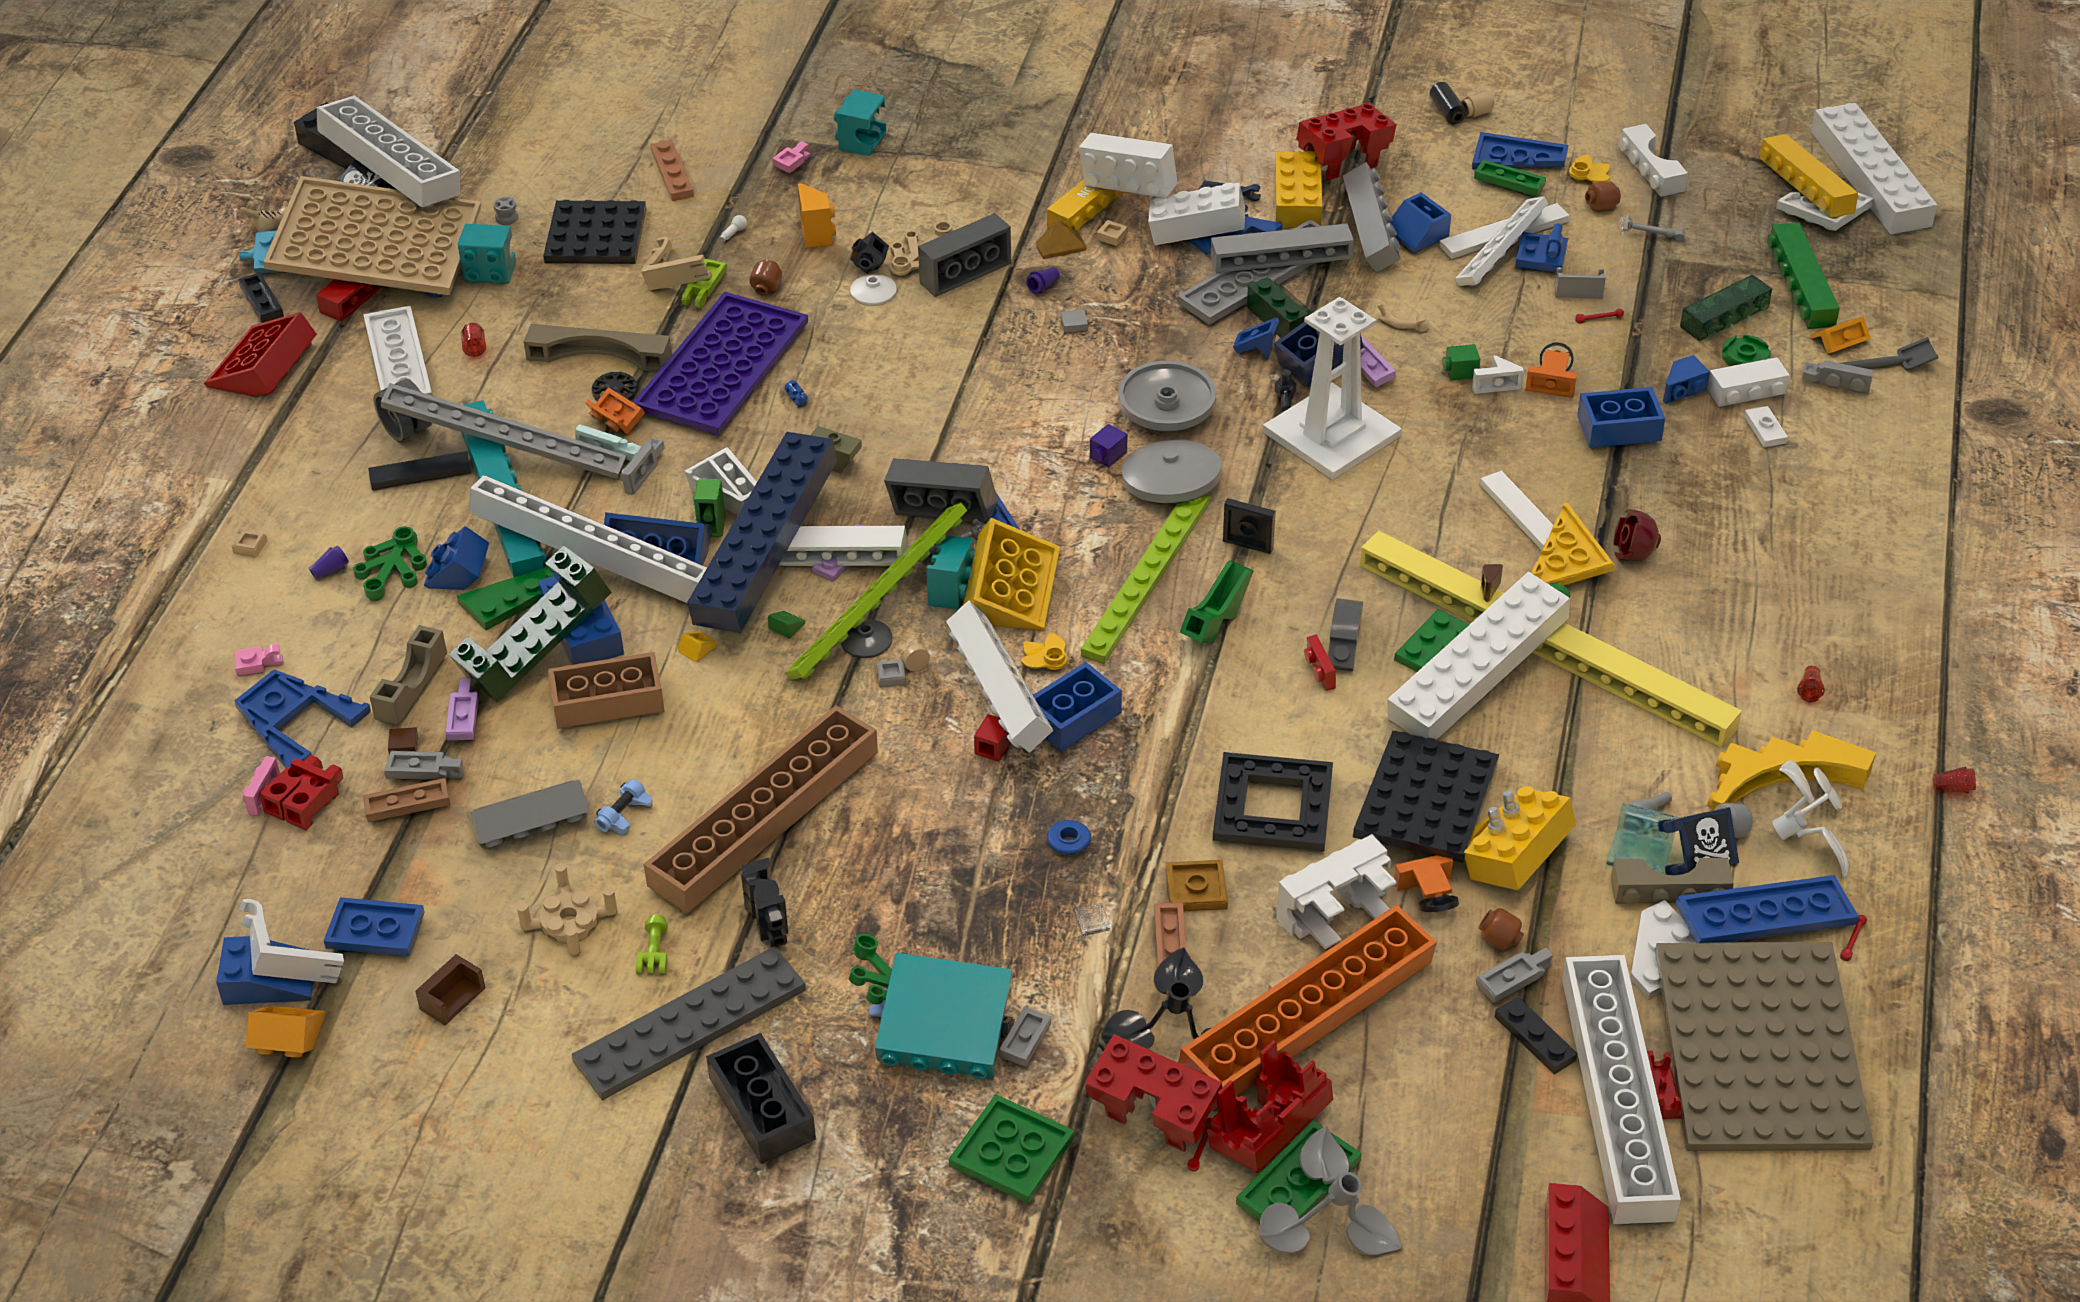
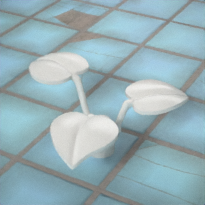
M1789 760L1779 770L1787 774L1794 781L1804 796L1790 810L1786 811L1784 815L1773 820V826L1782 840L1795 834L1800 838L1806 834L1821 833L1837 856L1842 869V878H1844L1848 873L1849 862L1844 848L1835 835L1825 827L1804 829V826L1807 825L1804 815L1828 798L1836 810L1841 809L1842 803L1839 795L1831 786L1826 775L1817 767L1814 769V775L1825 794L1814 802L1810 786L1802 770L1795 761ZM1806 801L1810 803L1801 811L1798 810Z

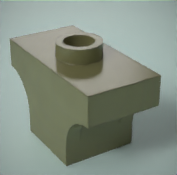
M817 426L811 434L812 436L833 439L837 463L832 471L841 473L862 448V441L860 439Z

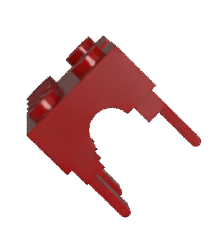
M1365 103L1299 122L1296 140L1299 141L1298 147L1301 150L1315 152V155L1318 156L1317 162L1321 166L1327 165L1325 180L1328 181L1339 177L1342 161L1346 159V155L1350 154V150L1355 149L1357 140L1360 143L1359 151L1366 154L1365 162L1370 168L1377 167L1381 150L1389 148V143L1394 140L1397 124L1377 110L1372 104Z
M1113 1034L1084 1083L1087 1096L1104 1105L1106 1116L1123 1124L1127 1122L1126 1115L1128 1112L1133 1113L1135 1109L1134 1101L1136 1097L1143 1100L1144 1093L1154 1097L1156 1108L1152 1113L1154 1127L1164 1132L1166 1144L1183 1152L1186 1150V1143L1195 1146L1204 1130L1208 1115L1212 1110L1215 1111L1218 1106L1216 1093L1223 1088L1222 1082Z
M1274 1040L1260 1052L1262 1071L1259 1073V1079L1255 1082L1258 1102L1264 1106L1259 1111L1256 1107L1251 1111L1247 1107L1245 1097L1240 1096L1238 1098L1235 1096L1234 1083L1230 1080L1216 1093L1219 1111L1210 1120L1211 1125L1207 1128L1210 1148L1256 1173L1266 1166L1334 1100L1332 1081L1327 1078L1325 1072L1316 1068L1315 1061L1311 1060L1301 1070L1299 1063L1293 1061L1292 1055L1283 1051L1278 1056L1277 1043Z

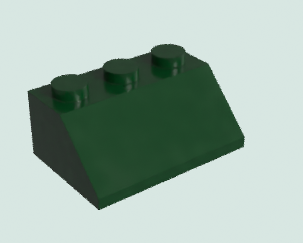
M1268 277L1248 285L1247 308L1263 322L1277 317L1279 319L1277 335L1280 338L1304 323V318L1313 313L1285 287Z

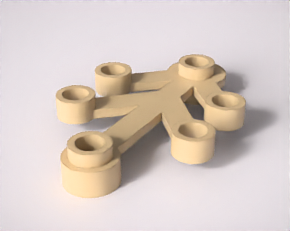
M948 221L935 223L934 234L924 243L952 232V224ZM915 230L906 231L904 234L905 243L909 245L910 250L908 256L903 255L904 244L897 241L890 245L891 254L894 256L890 263V271L898 276H905L912 270L919 269V261H916L918 260V232Z

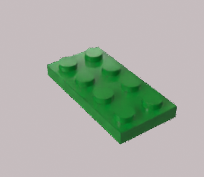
M1312 1121L1236 1197V1205L1259 1221L1264 1210L1274 1203L1290 1205L1297 1212L1299 1219L1317 1206L1328 1195L1331 1184L1325 1185L1323 1179L1313 1180L1308 1178L1301 1168L1299 1157L1305 1142L1311 1135L1323 1127ZM1331 1133L1348 1158V1172H1350L1361 1161L1362 1153Z

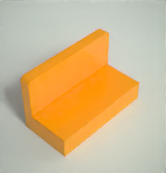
M1864 316L1810 334L1811 339L1819 336L1822 337L1827 354L1871 339Z

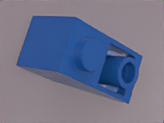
M1694 355L1673 361L1665 387L1663 399L1665 404L1707 390L1710 371Z

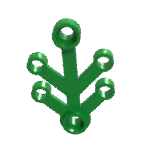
M407 526L399 527L393 532L392 539L375 546H367L363 550L364 558L367 562L354 565L353 571L357 579H366L369 577L371 570L382 566L377 577L369 578L363 584L365 595L370 600L378 601L383 598L386 592L385 583L395 567L401 574L404 587L411 588L417 585L416 573L410 570L402 558V554L406 550L411 557V564L414 570H423L427 567L426 556L421 554L415 546L418 538L412 528ZM392 549L391 553L380 556L379 554Z
M860 934L856 937L853 945L854 954L860 960H868L880 974L856 966L851 969L849 981L856 986H862L866 982L877 984L871 985L868 988L866 999L868 1002L878 1005L886 999L887 990H884L881 986L888 988L892 969L876 953L878 947L877 939L869 934Z

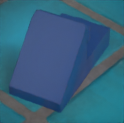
M1276 317L1239 332L1233 345L1237 354L1252 351L1258 347L1265 358L1269 359L1274 346L1279 319Z

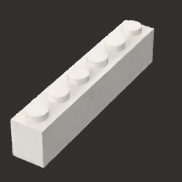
M800 526L779 566H813L814 564H822V559L830 560L832 555L837 558V566H891L908 548L905 526Z

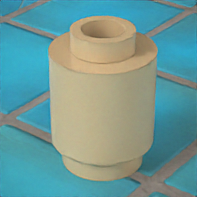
M1486 91L1467 96L1461 101L1467 110L1466 117L1470 118L1492 112L1495 104L1493 96Z

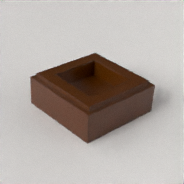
M417 727L389 729V755L391 751L417 752Z

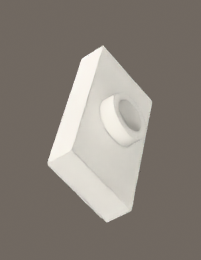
M1768 406L1745 410L1744 418L1763 447L1787 443L1788 436Z

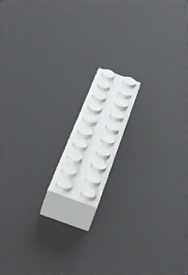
M1625 955L1566 957L1562 982L1613 1224L1676 1222L1681 1198Z

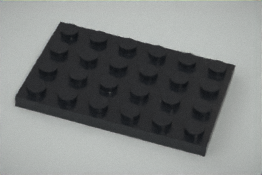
M1393 730L1354 826L1353 838L1364 839L1372 834L1383 845L1430 856L1438 855L1464 863V851L1469 847L1498 765L1499 754Z

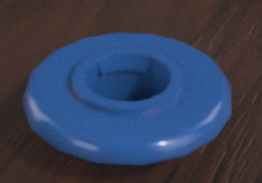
M1063 820L1051 826L1047 833V842L1056 852L1076 854L1089 846L1091 833L1088 827L1081 822ZM1064 837H1074L1075 839H1074V840H1071V841H1067V840H1064L1063 838H1064Z

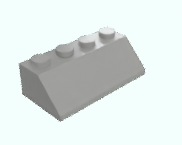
M571 780L469 810L467 813L478 844L486 843V847H491L503 843L502 838L513 835L514 839L530 835L529 830L540 827L541 831L557 827L556 822L567 819V823L584 819L583 813L589 812L580 780Z

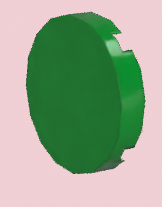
M1743 335V338H1737V336H1733L1725 341L1722 348V358L1729 366L1770 359L1771 350L1768 349L1769 345L1758 337Z

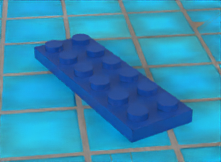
M1835 875L1681 895L1677 897L1675 903L1696 943H1726L1856 925L1859 918Z

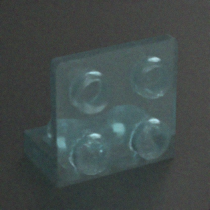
M1623 803L1617 831L1606 864L1613 866L1614 859H1643L1650 868L1663 874L1676 832H1659L1658 821L1679 817Z

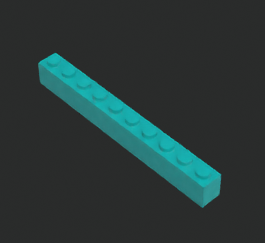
M484 400L464 404V406L493 414L491 408L487 409ZM461 432L478 480L484 475L521 490L520 484L515 485L517 478L514 469H509L512 466L508 453L504 454L506 453L505 445ZM494 523L513 577L543 568V564L547 562L544 549L538 548L541 547L539 541Z

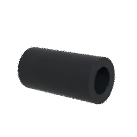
M1438 82L1432 86L1429 95L1447 122L1450 124L1460 123L1466 117L1467 110L1449 84Z

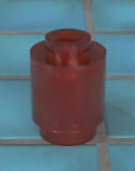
M468 323L461 331L462 350L466 355L477 357L486 350L485 332L477 323Z

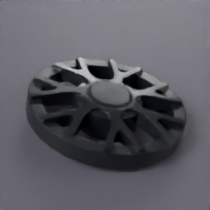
M621 371L602 374L592 385V394L596 401L601 397L598 394L606 391L608 387L628 400H631L637 393V382L634 377ZM629 383H632V384H633V385H630V386H624L625 384H629ZM624 391L629 393L627 396L623 395Z

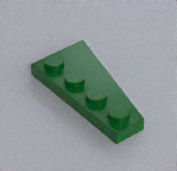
M544 567L457 595V600L485 630H488L536 604L541 599L538 581L554 575L548 567Z

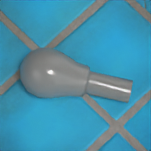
M1664 792L1654 798L1633 800L1627 806V817L1635 824L1645 823L1659 807L1671 802L1672 796L1669 792Z

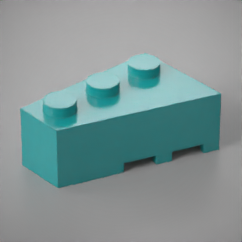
M946 535L947 537L937 546L938 555L932 556L931 562H935L934 565H928L926 568L928 606L959 610L961 600L965 599L967 590L966 583L969 580L975 553L973 538Z

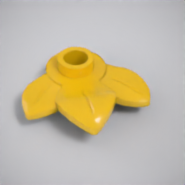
M1583 155L1575 159V162L1569 168V175L1577 181L1585 179L1591 182L1609 181L1610 176L1607 174L1610 164L1594 163L1590 155Z
M1053 632L1048 634L1044 644L1024 641L1023 649L1026 656L1020 662L1026 667L1033 669H1062L1068 662V656L1064 651L1066 643Z

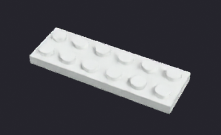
M411 306L363 314L380 390L388 388L389 383L395 384L401 380L409 379L416 384L422 393L432 396Z

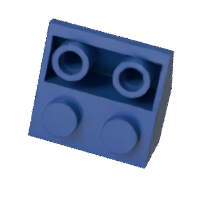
M1420 192L1405 199L1392 216L1393 221L1390 222L1397 233L1394 237L1412 252L1416 253L1449 237L1451 214Z
M466 526L458 532L454 531L451 533L444 544H438L433 549L431 564L425 571L427 577L424 586L430 589H466L480 576L489 542Z

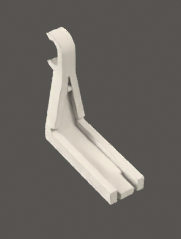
M243 899L241 901L239 909L253 914L245 915L241 924L250 928L253 975L337 983V977H339L341 966L344 963L343 954L270 946L262 905L252 899Z

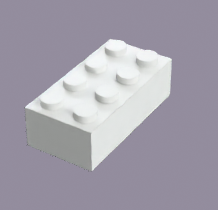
M1090 133L1079 146L1085 186L1167 198L1178 184L1172 144Z
M1225 183L1218 187H1203L1190 192L1181 191L1174 195H1168L1167 198L1155 197L1150 199L1148 222L1154 245L1244 230L1245 203L1240 183Z

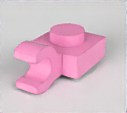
M801 141L793 149L785 148L772 158L773 165L791 173L811 156L810 153L805 151L809 144Z
M279 644L269 645L265 651H263L262 646L236 650L235 669L238 676L265 672L264 666L283 664V655L280 654Z

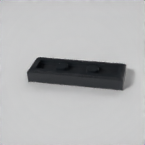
M261 273L238 279L242 291L261 323L284 317L281 306Z

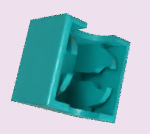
M854 89L848 97L844 98L843 105L840 109H836L834 114V121L837 122L835 139L838 140L839 150L866 156L872 154L887 132L886 122L879 121L874 116L875 113L879 114V107H885L884 95Z
M465 223L457 243L464 281L510 283L516 266L515 252H511L510 255V241L512 238L510 226Z

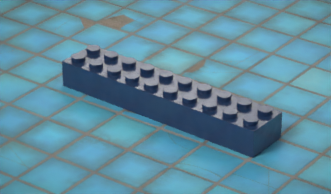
M793 432L785 433L687 602L693 625L735 633L742 632L837 463L833 439Z

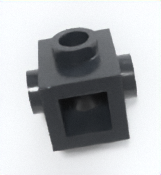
M872 231L865 238H859L852 246L853 251L850 260L867 274L874 268L878 269L884 263L889 245Z

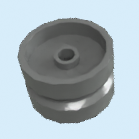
M409 379L395 383V385L421 392L416 384ZM387 388L374 394L373 402L378 418L394 440L400 442L412 436L413 430L420 432L432 425L430 422L381 408V400Z

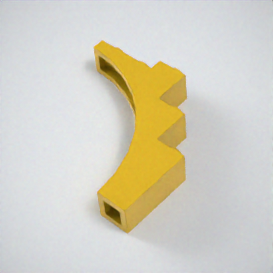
M1812 730L1808 740L1802 739L1800 746L1773 736L1767 746H1761L1759 752L1730 743L1727 751H1721L1717 759L1716 767L1720 768L1717 784L1718 791H1712L1707 806L1711 807L1712 811L1717 805L1722 803H1737L1741 798L1760 788L1776 783L1793 781L1787 774L1779 770L1789 760L1797 763L1806 780H1817L1814 775V769L1818 767L1830 782L1843 783L1863 789L1872 771L1876 752Z

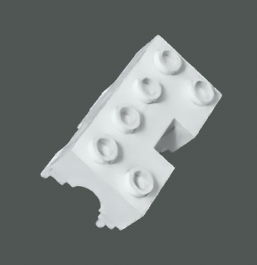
M1371 834L1362 840H1356L1352 845L1340 851L1331 853L1328 857L1317 863L1309 864L1305 869L1293 875L1284 877L1279 881L1276 919L1291 936L1296 934L1301 939L1307 935H1312L1325 950L1341 942L1342 939L1328 925L1335 915L1344 911L1343 906L1333 897V889L1349 906L1353 905L1357 909L1363 908L1373 919L1389 910L1390 908L1380 899V897L1388 894L1389 887L1396 884L1394 878L1382 867L1385 865L1387 868H1390L1391 859L1387 856L1388 850Z

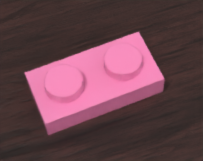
M265 756L261 765L256 768L251 783L243 791V801L250 815L259 816L263 809L260 792L280 774L277 760L274 757Z

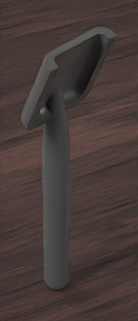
M1926 337L1897 350L1898 356L1842 362L1841 364L1871 369L1902 363L1905 369L1911 370L1939 357L1934 351L1929 338Z

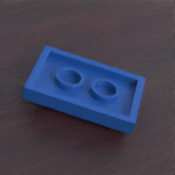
M340 897L324 938L325 948L410 956L425 913L424 907L418 904Z

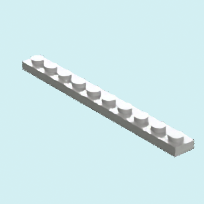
M389 383L381 400V408L617 480L626 462L625 454Z

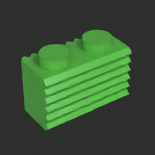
M698 479L693 499L696 523L712 525L710 537L723 536L726 519L722 481L720 479Z

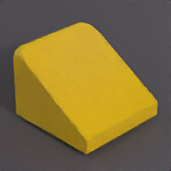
M701 631L684 633L678 646V652L696 662L717 647L718 642Z

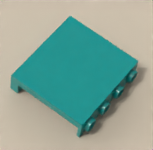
M896 953L875 1045L877 1061H881L888 1066L908 1065L916 1070L935 1069L949 1075L956 1073L969 1074L976 1079L994 1078V1065L1008 994L1011 993L1013 985L1012 969Z

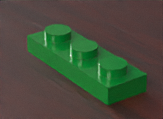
M1486 160L1480 163L1474 175V179L1484 183H1491L1505 189L1515 190L1536 197L1546 183V177Z

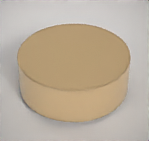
M914 644L904 651L902 661L910 671H918L927 666L930 661V654L923 645Z

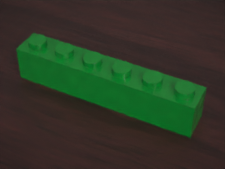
M1800 223L1772 225L1771 234L1767 236V244L1774 253L1775 262H1778L1780 266L1781 276L1785 277L1787 289L1793 295L1794 304L1800 310L1801 319L1805 321L1808 329L1828 328L1836 325L1840 310L1839 305Z

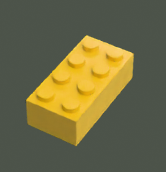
M1283 151L1275 153V222L1282 223V228H1296L1310 219L1321 225V165L1317 162L1318 156L1315 155V152Z

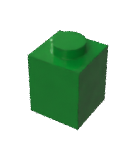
M1476 345L1447 347L1446 357L1442 358L1443 370L1447 371L1450 381L1472 379L1474 369H1480L1481 359Z

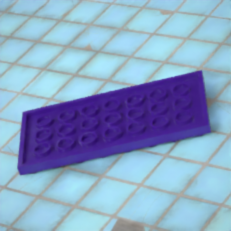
M724 292L633 403L641 407L645 414L720 435L806 326L808 315Z

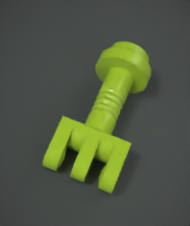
M650 915L645 921V930L650 933L647 952L637 953L636 973H643L644 963H648V973H654L655 964H659V973L666 974L667 953L659 952L661 934L667 932L668 928L666 918L662 915Z

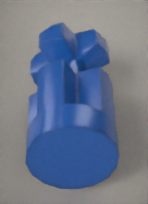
M795 380L787 382L784 387L785 391L795 401L794 403L797 406H805L808 399L806 393H803V389Z

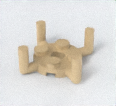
M558 863L555 866L559 894L545 898L540 911V917L531 918L528 904L525 902L517 905V912L522 930L529 931L542 928L546 936L550 935L556 938L557 942L567 943L569 953L575 956L580 952L579 941L589 936L588 932L593 927L594 929L596 928L598 918L613 916L617 913L615 892L612 887L604 888L605 905L596 907L587 892H571L566 865ZM566 915H575V916H576V917H575L574 919H572V920H563V919H562V918H563L564 916H566Z

